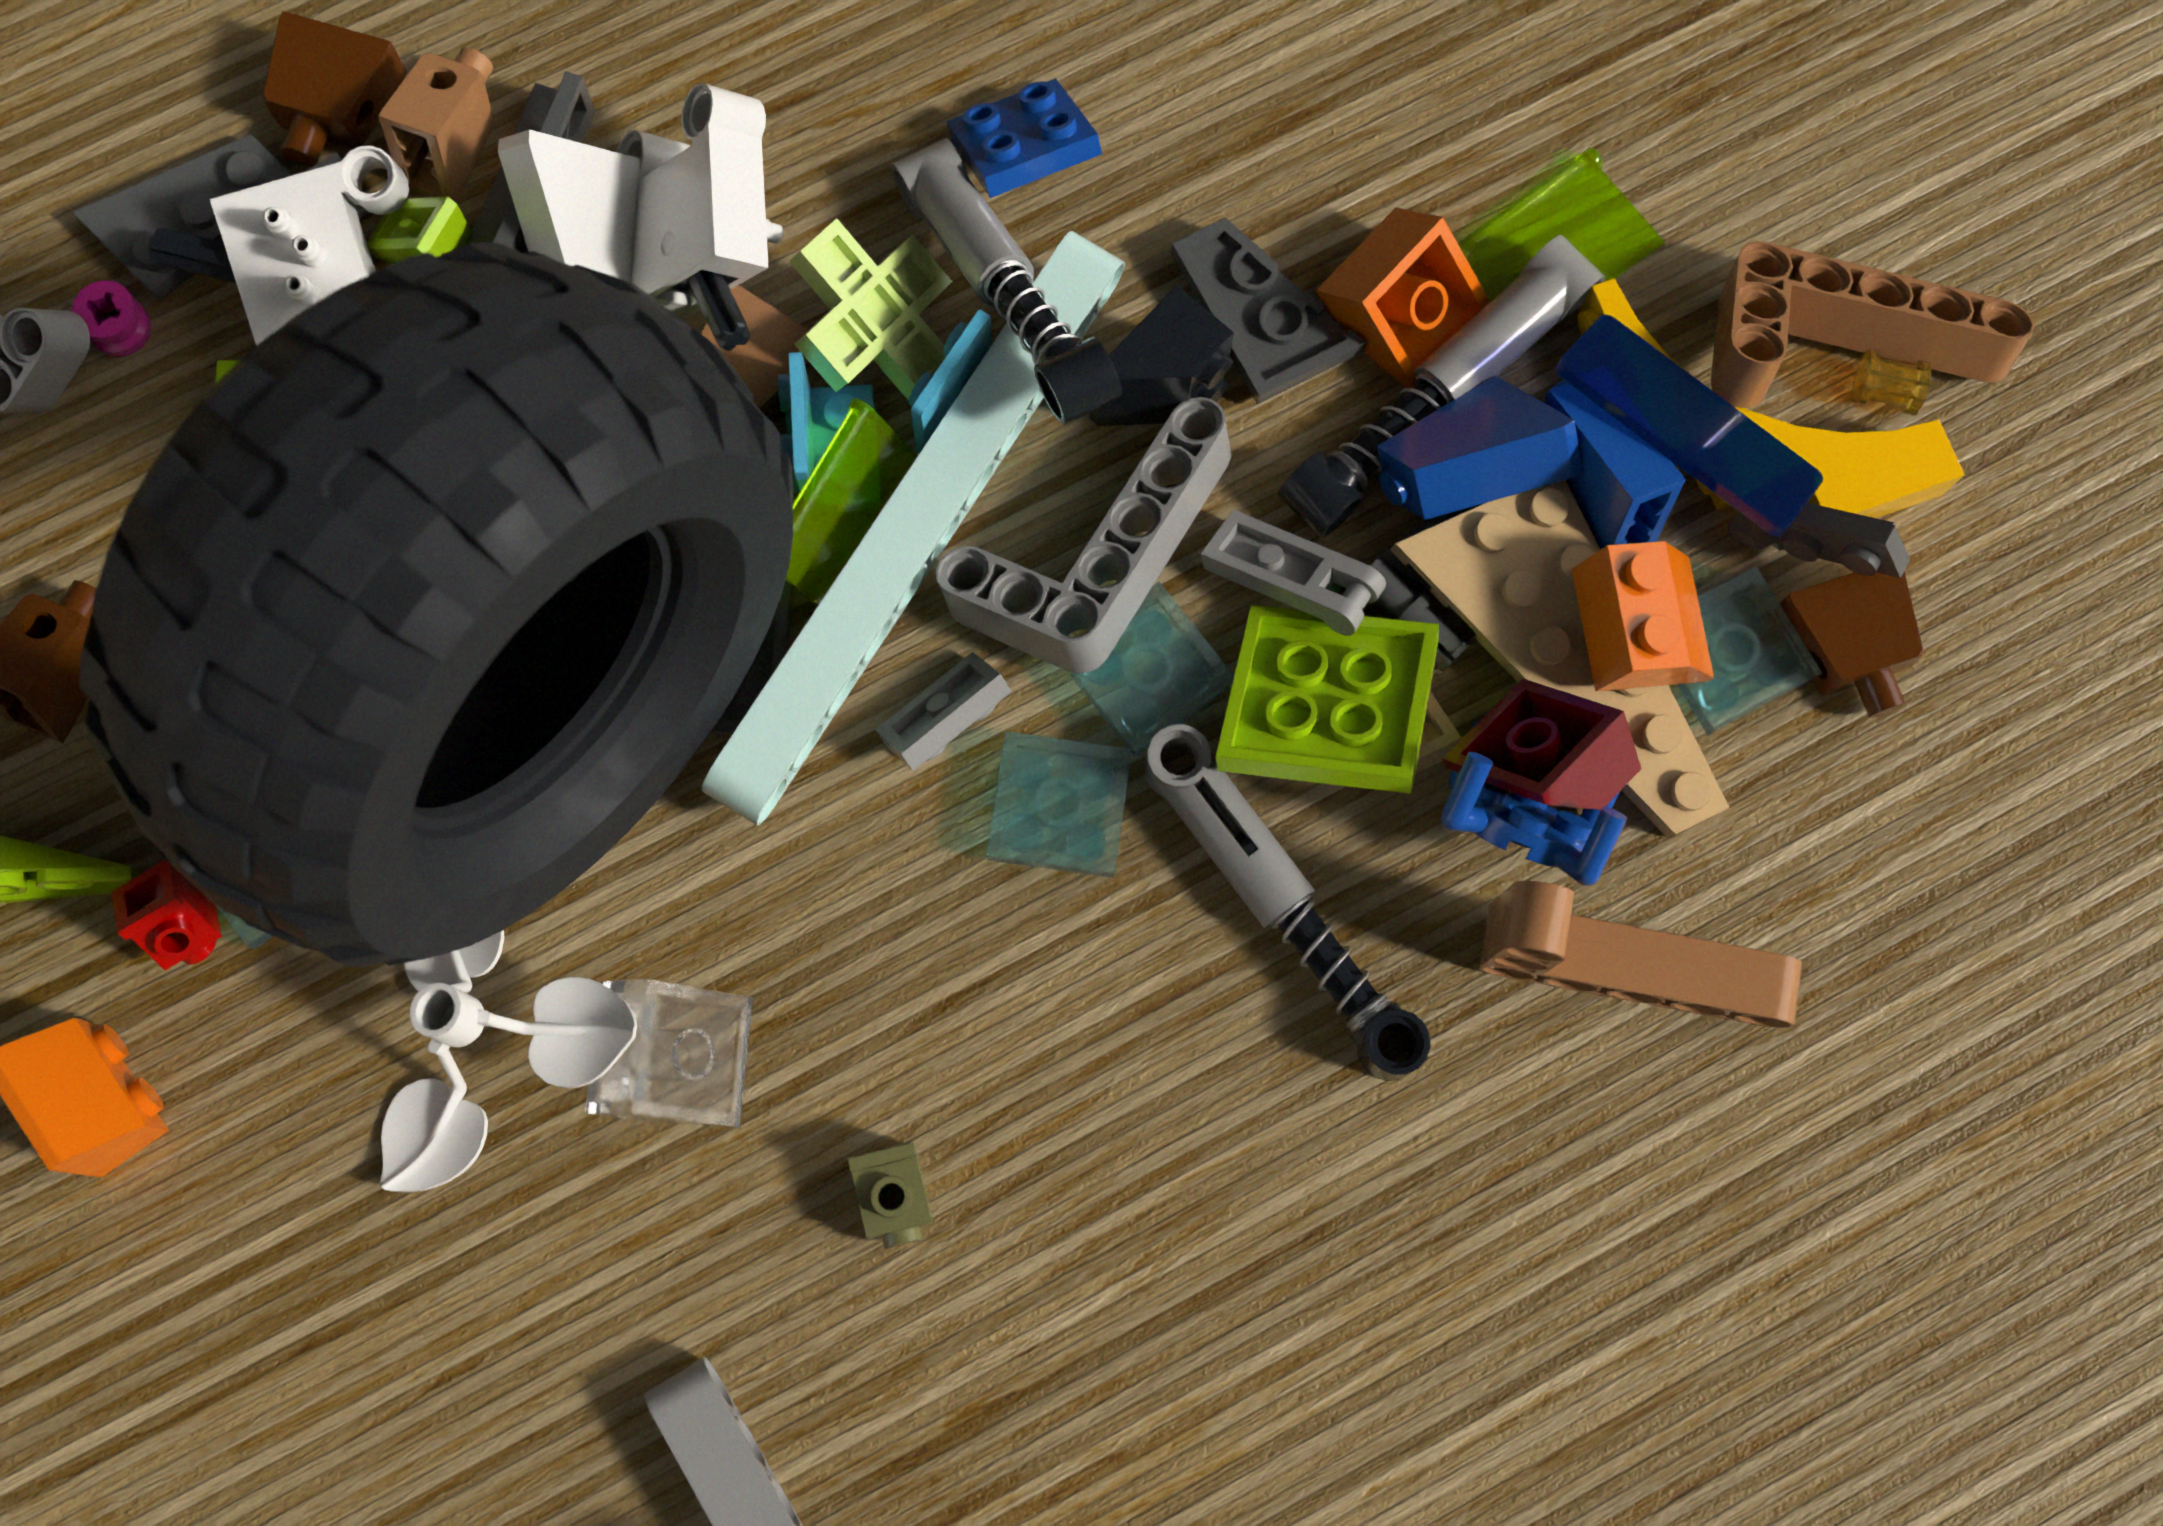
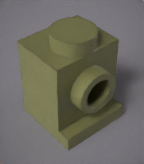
M911 1142L848 1158L866 1238L872 1240L881 1237L884 1249L922 1240L923 1236L920 1227L934 1224L916 1145ZM890 1184L898 1185L904 1191V1201L895 1210L884 1209L879 1201L881 1190Z

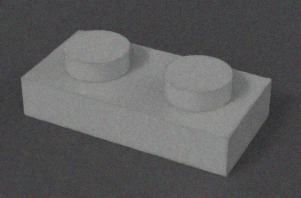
M971 652L876 728L875 731L887 748L914 771L924 762L940 755L946 745L971 724L987 717L993 711L996 704L1012 691L998 671L974 652Z

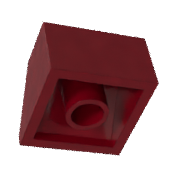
M1524 678L1442 758L1445 768L1459 773L1468 752L1478 753L1493 762L1485 783L1544 805L1601 810L1602 807H1605L1641 770L1624 711Z

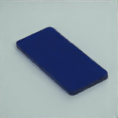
M1601 315L1562 356L1556 365V372L1562 379L1772 536L1779 537L1789 528L1823 482V476L1818 469L1613 316Z

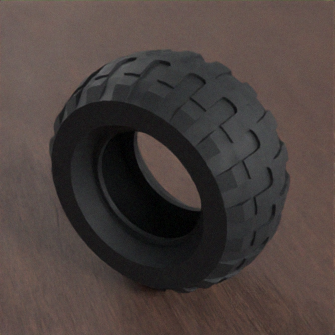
M491 242L466 244L437 257L426 252L401 260L337 289L295 315L257 344L215 384L185 418L152 463L131 499L105 557L95 590L92 613L82 647L79 667L80 688L90 699L85 720L89 740L97 754L107 765L110 779L141 832L154 843L161 857L222 910L239 917L247 925L303 949L317 950L338 963L352 967H364L383 962L389 966L444 955L474 945L503 931L537 910L600 860L631 830L677 778L708 737L733 699L770 627L790 564L793 542V469L789 456L780 448V434L778 430L752 402L754 396L722 351L673 312L630 282L577 264L570 266L535 251L522 254L504 244Z

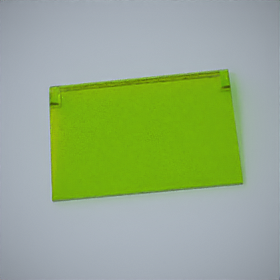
M1587 148L1517 201L1458 242L1460 249L1490 302L1517 279L1528 262L1558 235H1563L1605 276L1603 282L1614 278L1617 279L1664 244L1665 241L1602 171L1603 161L1595 149Z
M853 398L848 406L850 411L793 503V542L786 580L816 608L918 457L870 405L856 398Z

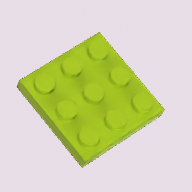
M1251 605L1217 748V771L1412 794L1439 642V624L1364 616V620L1355 633L1351 636H1345L1333 631L1322 619L1298 609Z

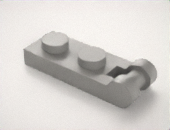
M1234 509L1201 553L1203 569L1318 617L1333 631L1345 636H1351L1355 633L1364 620L1362 610L1365 605L1376 602L1386 588L1385 578L1375 568ZM1333 583L1346 588L1342 595L1329 590Z

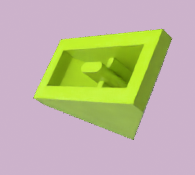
M448 196L407 198L400 209L391 214H384L368 240L367 246L371 255L393 265L406 258L426 252L437 257L464 246L468 243L472 231L458 204Z

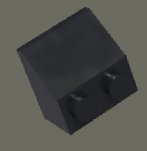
M1176 285L1109 354L1122 386V395L1090 411L1089 419L1098 426L1164 424L1173 410L1180 403L1189 401L1190 398L1203 397L1217 402L1228 387L1224 380L1227 371L1233 363L1229 356L1234 332L1180 286Z

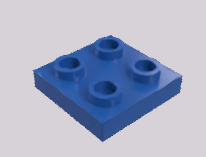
M1056 78L1047 82L1028 84L1019 93L993 103L974 105L967 109L964 114L946 121L953 144L989 198L1102 155L1098 133Z

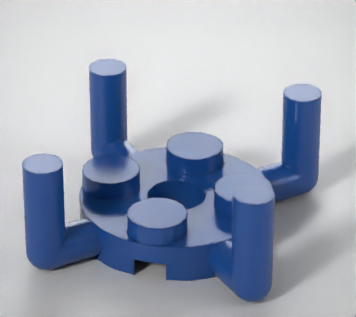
M1474 719V721H1473V723H1472V725H1471L1470 730H1471L1481 719ZM1468 752L1460 772L1452 770L1449 775L1448 783L1452 791L1441 813L1443 825L1449 830L1475 833L1503 850H1506L1509 841L1530 848L1526 857L1527 860L1559 868L1581 885L1590 886L1595 884L1599 880L1627 820L1625 815L1612 809L1619 793L1601 810L1583 808L1580 816L1566 811H1557L1548 805L1485 783L1493 762L1483 755Z

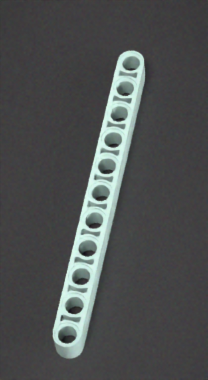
M1069 231L1059 243L1032 286L1044 290L1046 305L1051 304L1059 311L1057 320L1069 324L1071 334L1082 339L1118 284L1125 268V261L1076 232ZM1007 323L710 768L703 782L702 792L753 824L759 826L774 809L1044 398L1035 376V364L1032 361V354L1023 349L1019 337L1010 331Z

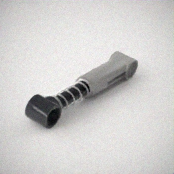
M943 138L892 163L891 171L895 183L911 214L916 219H924L981 301L991 307H995L998 314L1007 319V326L1010 331L1019 337L1023 349L1032 354L1038 385L1057 420L1064 425L1122 395V386L1108 353L1097 338L1092 336L1082 340L1071 334L1069 324L1057 320L1059 311L1051 304L1046 305L1044 290L1032 286L1034 267L970 181L958 152L948 138Z
M1563 235L1553 238L1528 262L1517 279L1414 370L1415 386L1413 388H1403L1399 393V401L1393 406H1383L1379 411V419L1373 424L1362 425L1359 428V437L1352 443H1342L1339 446V451H1333L1332 454H1324L1320 451L1309 457L1288 477L1280 487L1277 495L1320 539L1330 535L1362 503L1365 498L1363 490L1368 486L1369 476L1376 470L1382 472L1376 446L1490 378L1498 377L1559 320L1561 322L1565 321L1579 310L1591 287L1602 283L1605 280V276Z
M1185 724L1170 725L1161 729L1152 738L1145 761V777L1150 787L1160 796L1166 798L1263 928L1266 929L1272 926L1271 928L1276 929L1279 927L1284 933L1282 942L1292 943L1301 955L1300 966L1310 967L1320 980L1318 989L1321 991L1327 990L1338 1004L1336 1013L1347 1016L1345 1019L1348 1022L1347 1027H1350L1351 1033H1354L1350 1037L1357 1045V1056L1362 1067L1373 1077L1384 1081L1399 1080L1417 1070L1427 1059L1431 1048L1430 1034L1425 1023L1414 1013L1401 1009L1397 1002L1392 1004L1389 998L1386 997V994H1378L1366 979L1369 971L1360 970L1348 955L1351 947H1342L1330 932L1332 923H1324L1312 908L1314 899L1310 898L1315 892L1314 888L1226 773L1217 771V763L1211 755V747L1206 737L1196 728ZM1170 750H1181L1192 757L1195 768L1185 775H1174L1164 769L1160 758ZM1198 790L1202 792V794L1209 801V803L1212 805V807L1215 809V811L1218 813L1221 819L1225 822V824L1228 826V828L1231 830L1235 837L1232 836V834L1225 827V825L1222 823V821L1219 819V817L1216 815V813L1209 806V804L1206 802V800L1203 798V796L1200 794ZM1393 1029L1405 1036L1409 1052L1403 1062L1387 1060L1380 1053L1377 1042L1380 1031Z

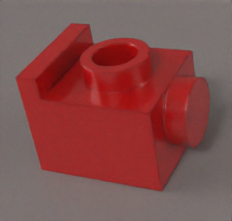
M166 860L111 891L117 933L125 941L131 938L165 971L181 961L187 965H194L203 961L213 951L216 940L222 937L216 904Z

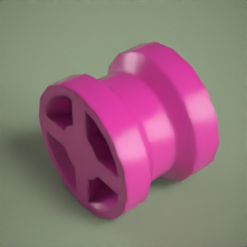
M101 280L90 283L80 290L75 297L71 311L81 316L87 324L90 340L99 351L109 356L124 357L137 352L149 339L152 327L150 316L124 286L114 281ZM114 309L118 311V314L112 315L109 318L103 316Z

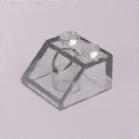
M653 979L600 982L612 989L627 1002L633 1011L638 1027L635 1039L610 1070L593 1083L588 1084L585 1114L637 1121L740 1128L753 997Z

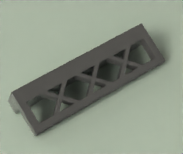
M565 71L558 90L535 83L514 134L530 129L583 143L596 112L583 77ZM501 164L467 244L481 242L501 243L525 254L528 253L527 245Z

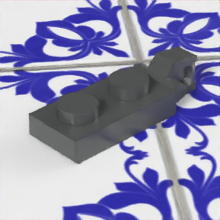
M1743 497L1740 506L1727 526L1734 541L1759 551L1772 545L1779 551L1785 549L1786 552L1797 559L1807 562L1822 559L1843 564L1849 570L1864 576L1880 573L1901 578L1910 561L1894 522L1784 497H1779L1776 504Z

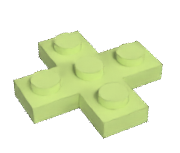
M836 218L789 260L791 265L830 309L794 345L835 392L847 385L872 360L877 363L908 401L913 388L921 376L926 372L935 374L946 358L943 355L945 345L919 314L952 281L913 234L876 265Z

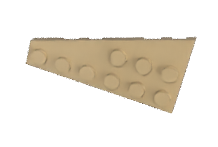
M1566 480L1484 503L1396 543L1390 551L1404 565L1409 563L1432 587L1429 591L1445 608L1449 605L1476 633L1475 639L1517 682L1524 678L1624 711L1641 770L1623 787L1622 792L1666 837L1678 834L1730 808L1669 685L1595 692L1571 569L1598 552L1600 548Z

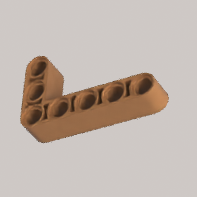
M1755 241L1741 247L1718 299L1711 387L1718 398L1734 407L1750 408L1760 404L1785 357L1788 334L1981 382L1993 383L2001 381L2008 375L2032 335L2035 325L2033 318L2024 308L2007 300L1768 242Z
M1517 881L1489 904L1479 970L1485 973L1748 1024L1776 1028L1794 1027L1802 961L1797 958L1571 915L1574 891L1552 883Z

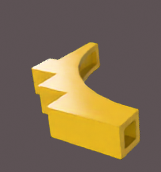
M1615 278L1593 285L1579 310L1578 325L1581 335L1588 346L1595 347L1603 365L1602 372L1673 463L1694 457L1693 469L1696 482L1704 494H1710L1717 511L1739 504L1743 497L1753 499L1785 488V498L1878 519L1941 497L1965 476L1940 420L1895 431L1842 433L1795 426L1748 410L1747 408L1734 407L1725 403L1716 396L1712 389L1705 386L1664 351L1638 320Z

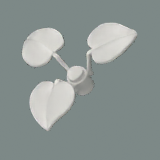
M504 930L474 945L444 955L404 963L410 983L419 991L410 1006L411 1023L420 1034L432 1039L428 1044V1050L437 1055L452 1084V1089L443 1081L427 1078L406 1085L396 1094L388 1107L383 1121L381 1135L383 1168L380 1187L391 1192H418L439 1187L457 1178L470 1168L484 1147L488 1129L487 1115L479 1105L462 1100L466 1093L467 1085L449 1051L450 1046L463 1047L472 1043L480 1036L484 1026L523 1035H534L528 1051V1058L534 1072L546 1083L559 1088H579L591 1084L602 1077L635 1039L638 1026L633 1011L627 1002L612 989L599 982L582 977H566L545 985L537 993L534 1000V1018L536 1023L523 1022L484 1010L478 999L467 994L472 989L470 978L485 975L496 965L502 953Z

